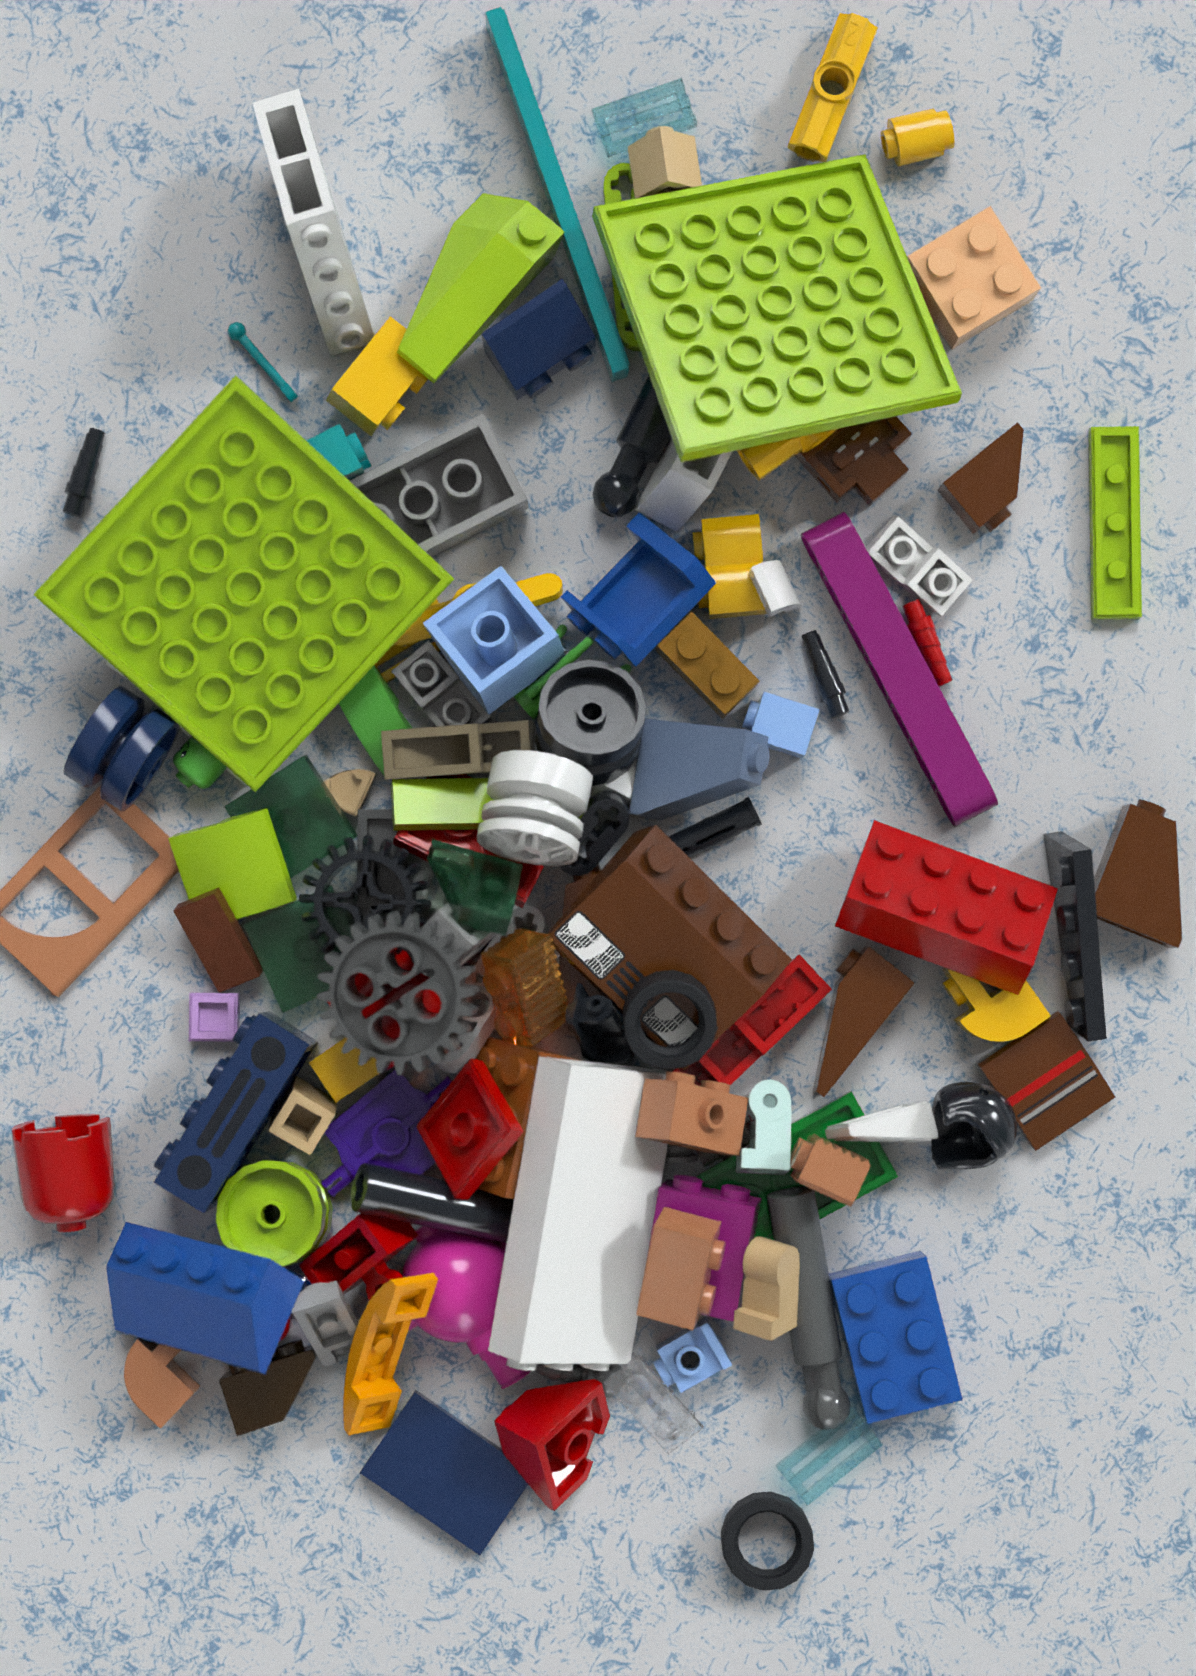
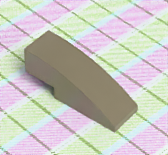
M531 720L381 731L385 780L489 773L493 757L501 752L512 750L535 751L534 724Z

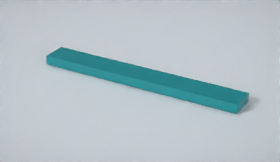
M499 7L485 12L486 28L555 224L565 231L561 241L611 383L627 378L630 363L505 9Z

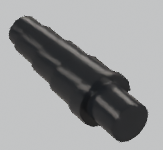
M90 428L89 432H87L76 465L73 466L70 480L66 484L64 492L68 495L62 512L81 518L86 500L91 501L92 499L91 494L95 484V476L99 466L98 461L105 432L99 429Z
M816 630L803 634L801 637L806 647L805 651L811 665L810 669L816 682L815 686L821 699L820 702L826 703L832 719L849 713L850 711L843 696L846 694V690L839 679L835 666L832 665L820 635Z

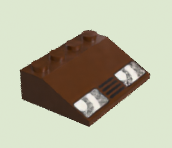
M657 825L634 832L543 937L604 997L609 998L621 1014H623L622 1010L627 994L640 979L656 971L676 970L692 975L706 986L714 1001L717 1032L713 1043L764 995L792 960ZM669 992L660 993L651 998L643 1007L640 1021L641 1028L649 1040L654 1044L668 1047L678 1046L688 1041L696 1032L699 1017L698 1011L691 1000L682 994ZM690 1065L685 1068H679V1070L685 1071Z

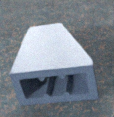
M645 718L629 814L661 821L761 785L763 772L767 769L770 754L767 746L769 737L746 729Z

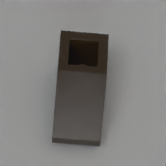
M300 1339L276 1347V1356L272 1357L265 1374L228 1364L230 1372L225 1373L219 1379V1383L237 1436L284 1421L317 1358L311 1345L304 1347L303 1341Z

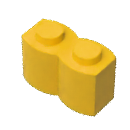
M759 514L701 519V531L692 532L694 556L699 561L704 560L705 569L715 580L716 584L698 602L699 608H708L709 619L767 614L748 574L751 567L763 563Z

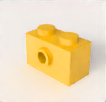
M391 316L334 385L326 399L328 403L370 436L375 433L380 425L389 430L405 409L399 401L409 389L417 394L429 380L397 353L407 329Z

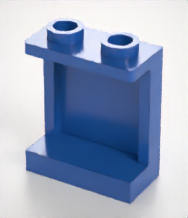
M640 512L626 525L638 542L581 601L568 590L561 596V599L572 610L566 617L585 636L594 631L598 635L594 641L604 652L614 660L621 654L635 667L716 584L697 557Z

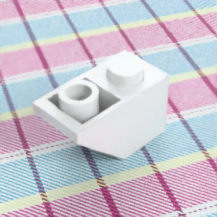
M671 437L634 510L678 532L711 494L733 451L680 462Z

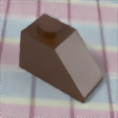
M1018 422L944 481L937 490L973 535L983 526L989 532H992L1012 515L1007 507L1017 498L1024 429Z

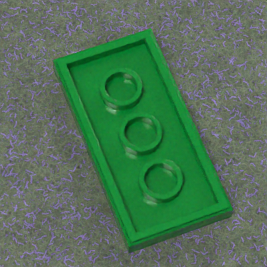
M852 1091L792 1122L791 1152L798 1138L807 1140L809 1135L816 1134L821 1138L827 1139L825 1129H828L827 1126L864 1116ZM827 1139L829 1142H834L838 1146H843L847 1150L860 1154L869 1161V1171L855 1200L898 1177L880 1142L835 1141L834 1139ZM733 1155L693 1176L703 1181L702 1186L721 1190V1186L724 1184L737 1185L748 1188L750 1196L761 1198L755 1237L761 1236L774 1240L767 1194L785 1188L805 1186L791 1177L793 1171L791 1167L790 1171L784 1175L736 1173V1156ZM815 1191L819 1219L846 1206V1204Z

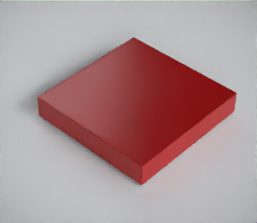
M470 1058L416 1126L454 1197L465 1200L471 1197L524 1132L485 1063L482 1060Z

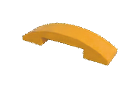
M434 1273L388 1281L374 1294L363 1311L353 1336L344 1383L343 1418L344 1430L348 1436L391 1426L402 1392L393 1376L411 1320L423 1318L427 1315L438 1282V1278Z

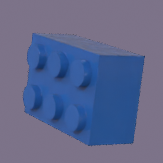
M916 1251L829 1273L832 1296L861 1412L867 1424L963 1400L927 1256L923 1252Z

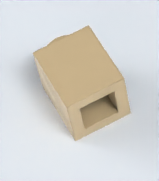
M659 126L648 130L645 134L646 136L627 146L635 198L702 186L695 136L674 131L669 126Z
M296 1076L271 1116L268 1131L311 1155L336 1115L337 1103H335L330 1095Z

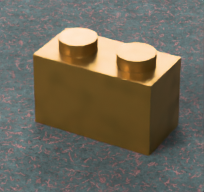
M693 612L687 615L657 645L656 652L722 719L760 682Z

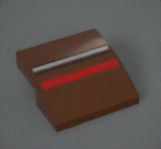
M1058 1011L1025 1035L1014 1039L978 1064L991 1087L1004 1095L1012 1105L1016 1115V1124L1035 1151L1116 1098L1097 1066Z

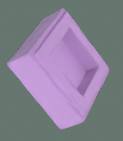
M189 993V1041L233 1042L232 1039L239 1028L240 993Z

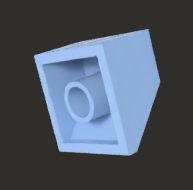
M502 566L423 622L424 627L460 680L488 714H491L549 671L565 656L557 632Z

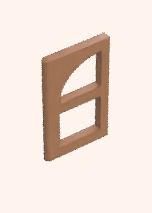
M101 785L0 890V944L46 986L53 996L58 998L179 871L168 840L170 836L135 803L126 811H121L100 798ZM105 804L159 854L151 865L115 902L109 899L60 852ZM47 867L99 919L78 933L63 937H45L27 932L6 920L1 913Z

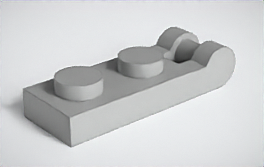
M337 1281L315 1283L307 1286L302 1292H299L292 1313L322 1365L325 1367L338 1363V1357L347 1355L350 1352L358 1320Z

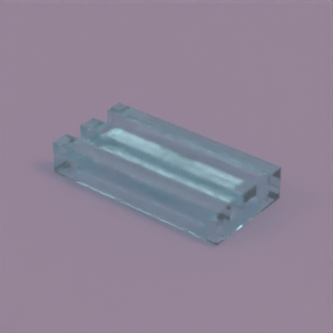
M682 78L592 109V116L607 158L628 151L627 146L646 136L645 134L648 130L613 142L610 136L612 134L679 111L682 112L683 118L659 126H669L674 131L681 133L696 128L698 123L695 114L692 112L691 102L685 92ZM676 95L677 100L607 124L605 122V119Z
M850 1405V1414L843 1424L832 1430H818L776 1464V1466L808 1506L883 1444L855 1408ZM850 1421L853 1422L855 1426L794 1474L791 1470ZM861 1435L865 1437L867 1442L810 1488L806 1489L802 1484Z

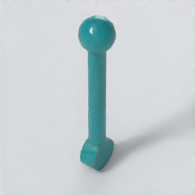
M239 322L230 324L227 330L229 338L242 344L291 403L298 398V395L246 336L245 326Z

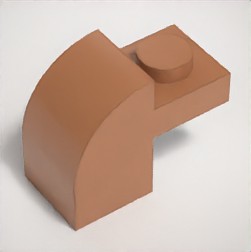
M138 1338L129 1350L125 1361V1385L135 1405L161 1429L198 1390L200 1385L173 1360L181 1350L161 1344L157 1345L154 1342Z

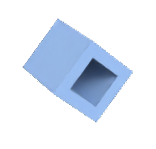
M763 692L759 702L750 700L742 728L768 736V748L802 759L806 754L820 709Z

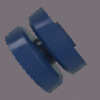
M120 685L102 701L84 726L68 755L63 774L85 788H89L102 780L100 798L119 810L126 811L141 796L157 774L177 738L180 725L159 709H155L143 716L144 699Z

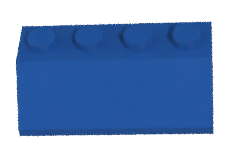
M129 1222L125 1223L106 1265L115 1330L126 1335L261 1374H265L304 1283L302 1279L272 1259Z

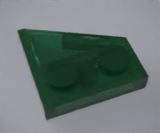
M432 839L427 860L457 922L472 926L478 931L493 932L506 936L512 918L523 864Z

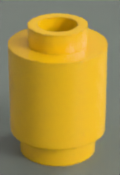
M934 108L890 118L887 121V129L882 130L880 134L886 159L893 158L898 167L943 156L944 150L953 149L955 145L953 126L946 110L936 112Z

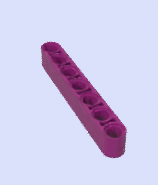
M841 512L801 533V539L809 557L951 824L957 827L997 806L998 800L989 780L848 515L845 512Z

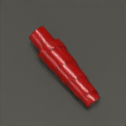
M920 598L902 605L909 622L907 627L938 686L951 682L953 679L946 665L947 661L942 652L941 643L935 631V625L931 616L926 615Z

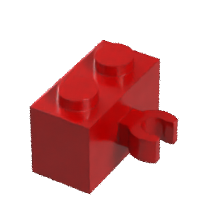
M360 1213L305 1259L299 1267L312 1284L337 1281L343 1294L364 1282L366 1284V1294L370 1301L385 1283L393 1279L404 1278L398 1271L389 1269L386 1263L419 1235L410 1223Z

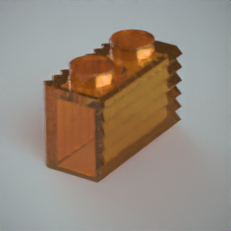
M519 928L514 929V933L507 934L508 937L502 938L501 942L494 943V947H489L488 951L481 952L485 969L483 983L486 990L492 996L497 1015L494 1019V1026L503 1041L532 1048L566 1023L565 1015L568 1006L566 1002L568 998L564 995L566 990L562 987L564 982L560 978L562 973L558 970L560 965L556 962L558 958L554 953L556 948L551 944L554 939L549 934Z

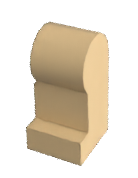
M761 1236L751 1240L743 1259V1271L746 1278L743 1284L742 1307L734 1312L733 1329L772 1341L797 1327L800 1268L797 1248Z

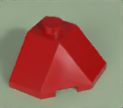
M596 1379L528 1389L511 1405L507 1406L494 1420L505 1457L549 1509L555 1511L587 1480L593 1461L586 1457L595 1433L604 1435L610 1413L602 1383Z

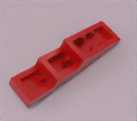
M800 954L797 955L764 995L712 1044L711 1048L700 1060L692 1063L685 1071L674 1069L672 1072L695 1076L694 1085L701 1086V1080L731 1085L832 990L831 987Z

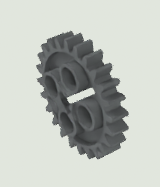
M398 911L388 914L386 926L378 914L368 918V929L360 922L352 925L350 930L353 939L342 935L335 940L342 953L332 951L324 956V959L334 969L318 974V978L330 984V987L317 994V999L330 1002L331 1008L322 1013L320 1017L324 1020L335 1019L337 1026L329 1033V1037L334 1038L344 1034L347 1041L342 1048V1052L346 1054L356 1047L361 1050L358 1060L360 1066L366 1064L373 1057L376 1058L378 1073L387 1070L391 1061L394 1062L397 1075H402L408 1071L410 1060L417 1072H421L428 1067L427 1056L434 1063H440L446 1059L442 1046L453 1052L461 1045L454 1033L466 1035L472 1029L462 1019V1016H472L478 1012V1007L466 1002V997H470L480 991L478 986L466 984L465 981L466 977L476 971L475 966L461 967L459 960L467 953L466 947L452 952L448 946L453 940L454 933L450 932L440 938L435 936L438 925L436 920L426 924L423 929L419 928L420 919L418 913L409 915L404 925H402L401 916ZM398 947L407 948L413 954L414 967L412 971L404 970L397 964L395 953ZM427 968L434 970L433 977L410 990L400 999L390 1003L368 1018L362 1015L364 1008L392 992L396 987L409 981ZM357 973H363L372 980L374 985L372 996H365L357 990L355 985ZM424 989H430L439 995L441 999L439 1013H433L424 1006L422 1002ZM384 1015H389L398 1021L400 1025L399 1038H391L383 1031L382 1019Z

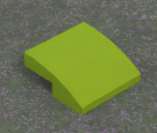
M267 808L229 817L219 823L177 833L168 838L188 899L219 887L236 919L297 900Z

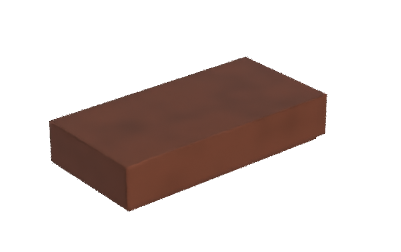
M219 887L179 903L175 907L173 912L219 993L260 977L264 968Z

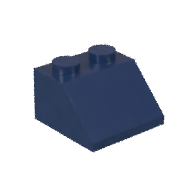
M563 279L481 333L486 356L517 400L526 394L531 399L547 390L554 383L551 379L553 375L565 367L570 372L581 367L592 358L593 354L590 350L596 347V337Z

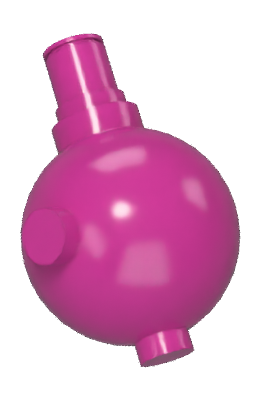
M426 1226L416 1229L415 1231L419 1235L416 1238L417 1244L413 1247L404 1263L402 1275L403 1277L434 1273L438 1278V1282L426 1317L412 1319L408 1331L418 1326L424 1332L439 1340L454 1343L465 1342L473 1355L478 1354L481 1360L487 1363L498 1384L501 1385V1389H505L524 1378L531 1371L509 1367L506 1365L507 1358L488 1351L507 1243Z

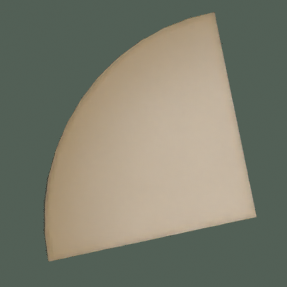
M363 769L346 770L337 773L325 780L317 788L313 798L358 817V809H362L377 774Z

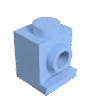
M707 1317L699 1320L694 1330L685 1328L657 1344L656 1348L660 1358L653 1361L666 1387L676 1383L681 1393L720 1370H725L732 1366L730 1357ZM693 1351L699 1355V1363L695 1367L687 1368L682 1365L681 1357L685 1352Z

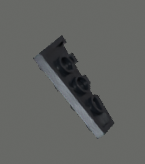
M1062 831L1046 833L1043 836L1051 886L1058 888L1054 900V908L1061 948V968L1068 994V999L1065 1001L1066 1020L1070 1028H1073L1076 1033L1088 1042L1107 1039L1092 849Z

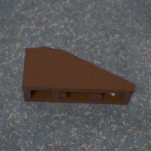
M864 946L860 953L852 948L835 970L841 977L834 985L813 1090L823 1097L826 1096L915 983L869 946Z

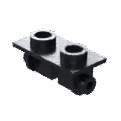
M577 983L573 1003L568 1004L565 1019L567 1029L573 1033L581 1047L583 1058L592 1062L630 1064L635 1054L625 1039L624 1029H621L622 1022L614 1009L613 1003L609 998L601 995L589 997L583 984Z

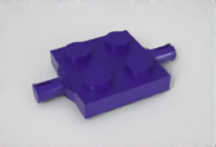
M394 1070L330 1123L325 1131V1135L338 1149L343 1164L321 1181L325 1189L339 1177H342V1180L328 1190L335 1197L337 1193L354 1180L358 1168L363 1163L420 1175L431 1167L435 1160L416 1126L440 1097V1093L453 1080L446 1076L442 1082L426 1094L414 1087L404 1074L397 1075L396 1070Z

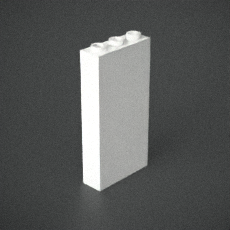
M539 1056L488 1349L490 1352L507 1358V1366L520 1370L534 1371L536 1370L537 1363H544V1366L548 1368L572 1371L574 1364H580V1366L587 1369L608 1371L610 1364H630L638 1320L636 1312L646 1267L658 1189L661 1186L668 1144L638 1138L635 1135L645 1078L665 1080L666 1072L642 1066Z

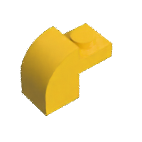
M947 968L942 969L948 978L942 983L946 992L958 1007L966 1003L969 1008L955 1018L954 1021L961 1029L974 1037L995 1042L1014 1040L1025 1035L1051 1017L1027 981L1024 983L1019 995L1000 988L988 995L979 980Z

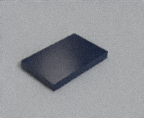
M417 1390L414 1391L360 1471V1474L478 1555L482 1554L528 1486V1483L505 1457L500 1447Z

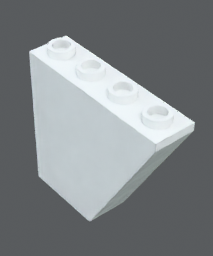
M296 89L252 102L286 226L330 355L334 356L367 346L374 337L373 329L300 90Z

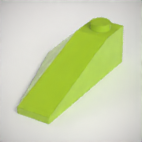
M482 193L453 223L397 353L434 384L554 259L565 231L529 201Z

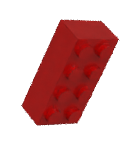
M874 820L835 927L1019 995L1034 966L1058 888Z

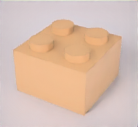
M991 206L907 256L929 313L951 350L1033 301L1041 289Z

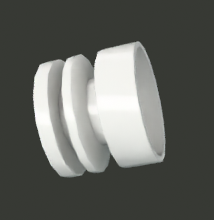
M512 750L499 753L493 757L487 785V794L493 800L483 805L482 819L484 821L479 824L477 842L484 849L517 862L541 866H561L575 862L578 858L580 842L577 839L581 838L583 833V823L577 817L587 812L593 775L576 762L554 754L526 750Z

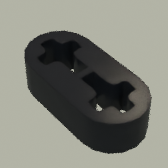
M601 791L594 794L589 799L587 812L577 817L583 823L582 837L577 840L581 844L586 837L590 838L585 845L587 857L583 858L578 855L575 862L559 866L564 872L575 876L589 873L626 831L629 825V809L626 800L614 791ZM612 806L615 807L617 821L613 822L607 819L596 830L595 826L599 822L597 810L601 808L608 811Z

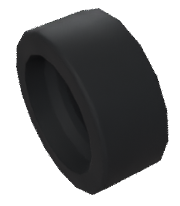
M676 970L656 971L640 979L627 994L622 1010L625 1039L632 1052L647 1065L664 1070L685 1068L700 1060L711 1048L717 1032L714 1001L706 986L692 975ZM675 992L686 996L694 1003L698 1011L699 1023L696 1032L688 1041L678 1046L664 1047L654 1044L645 1036L641 1028L640 1016L643 1007L651 998L660 993Z
M772 1491L752 1493L737 1501L725 1516L721 1529L723 1557L731 1573L745 1585L762 1591L782 1589L796 1582L809 1567L814 1552L813 1531L803 1509L789 1497ZM772 1512L781 1515L790 1522L795 1531L796 1545L793 1555L785 1564L775 1569H761L752 1566L744 1559L739 1549L738 1537L741 1527L750 1517L758 1513Z

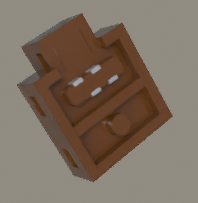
M897 416L838 428L819 445L806 453L800 451L795 457L836 503L854 489L870 507L909 471L908 467L895 452L910 439L912 433Z

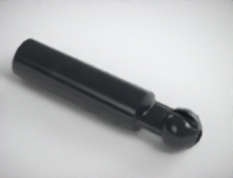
M649 374L616 439L621 450L611 470L601 475L594 484L592 493L594 504L600 512L612 518L623 517L637 506L640 495L638 483L648 463L659 462L671 438Z
M368 1163L361 1164L356 1172L351 1189V1208L354 1212L507 1243L514 1199L504 1198L478 1188L468 1200L458 1199L454 1197L444 1179Z

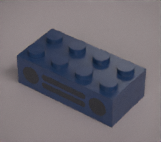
M270 1011L245 1018L232 1039L239 1046L232 1057L227 1056L226 1059L221 1058L206 1081L207 1084L212 1086L209 1094L205 1099L202 1097L199 1101L195 1100L180 1122V1125L186 1128V1131L180 1140L175 1139L173 1143L168 1142L154 1164V1167L160 1170L154 1183L203 1214L217 1205L218 1197L227 1180L238 1172L288 1088L318 1043L317 1040Z

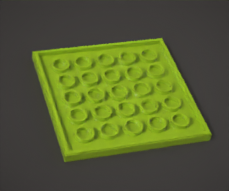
M866 154L594 206L592 213L594 224L680 462L959 403L962 395L961 389Z
M235 375L33 595L256 792L451 584L454 577Z

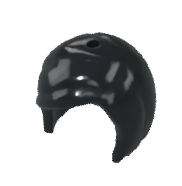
M957 1082L944 1086L935 1095L932 1112L938 1131V1138L931 1140V1152L937 1169L984 1168L992 1165L1011 1150L1017 1134L1016 1115L1008 1099L995 1088L982 1083Z

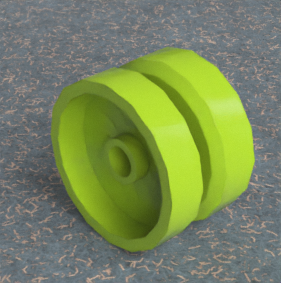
M263 1160L244 1166L227 1180L217 1200L216 1224L221 1241L227 1248L269 1258L282 1267H288L303 1262L323 1245L331 1230L333 1206L327 1188L325 1189L321 1180L313 1171L295 1162ZM270 1205H275L280 1210V1218L274 1224L269 1222L273 1216L272 1212L268 1209Z

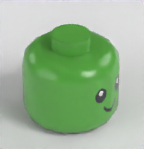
M193 736L173 756V763L179 770L175 776L188 788L194 784L201 789H207L227 769L220 760Z

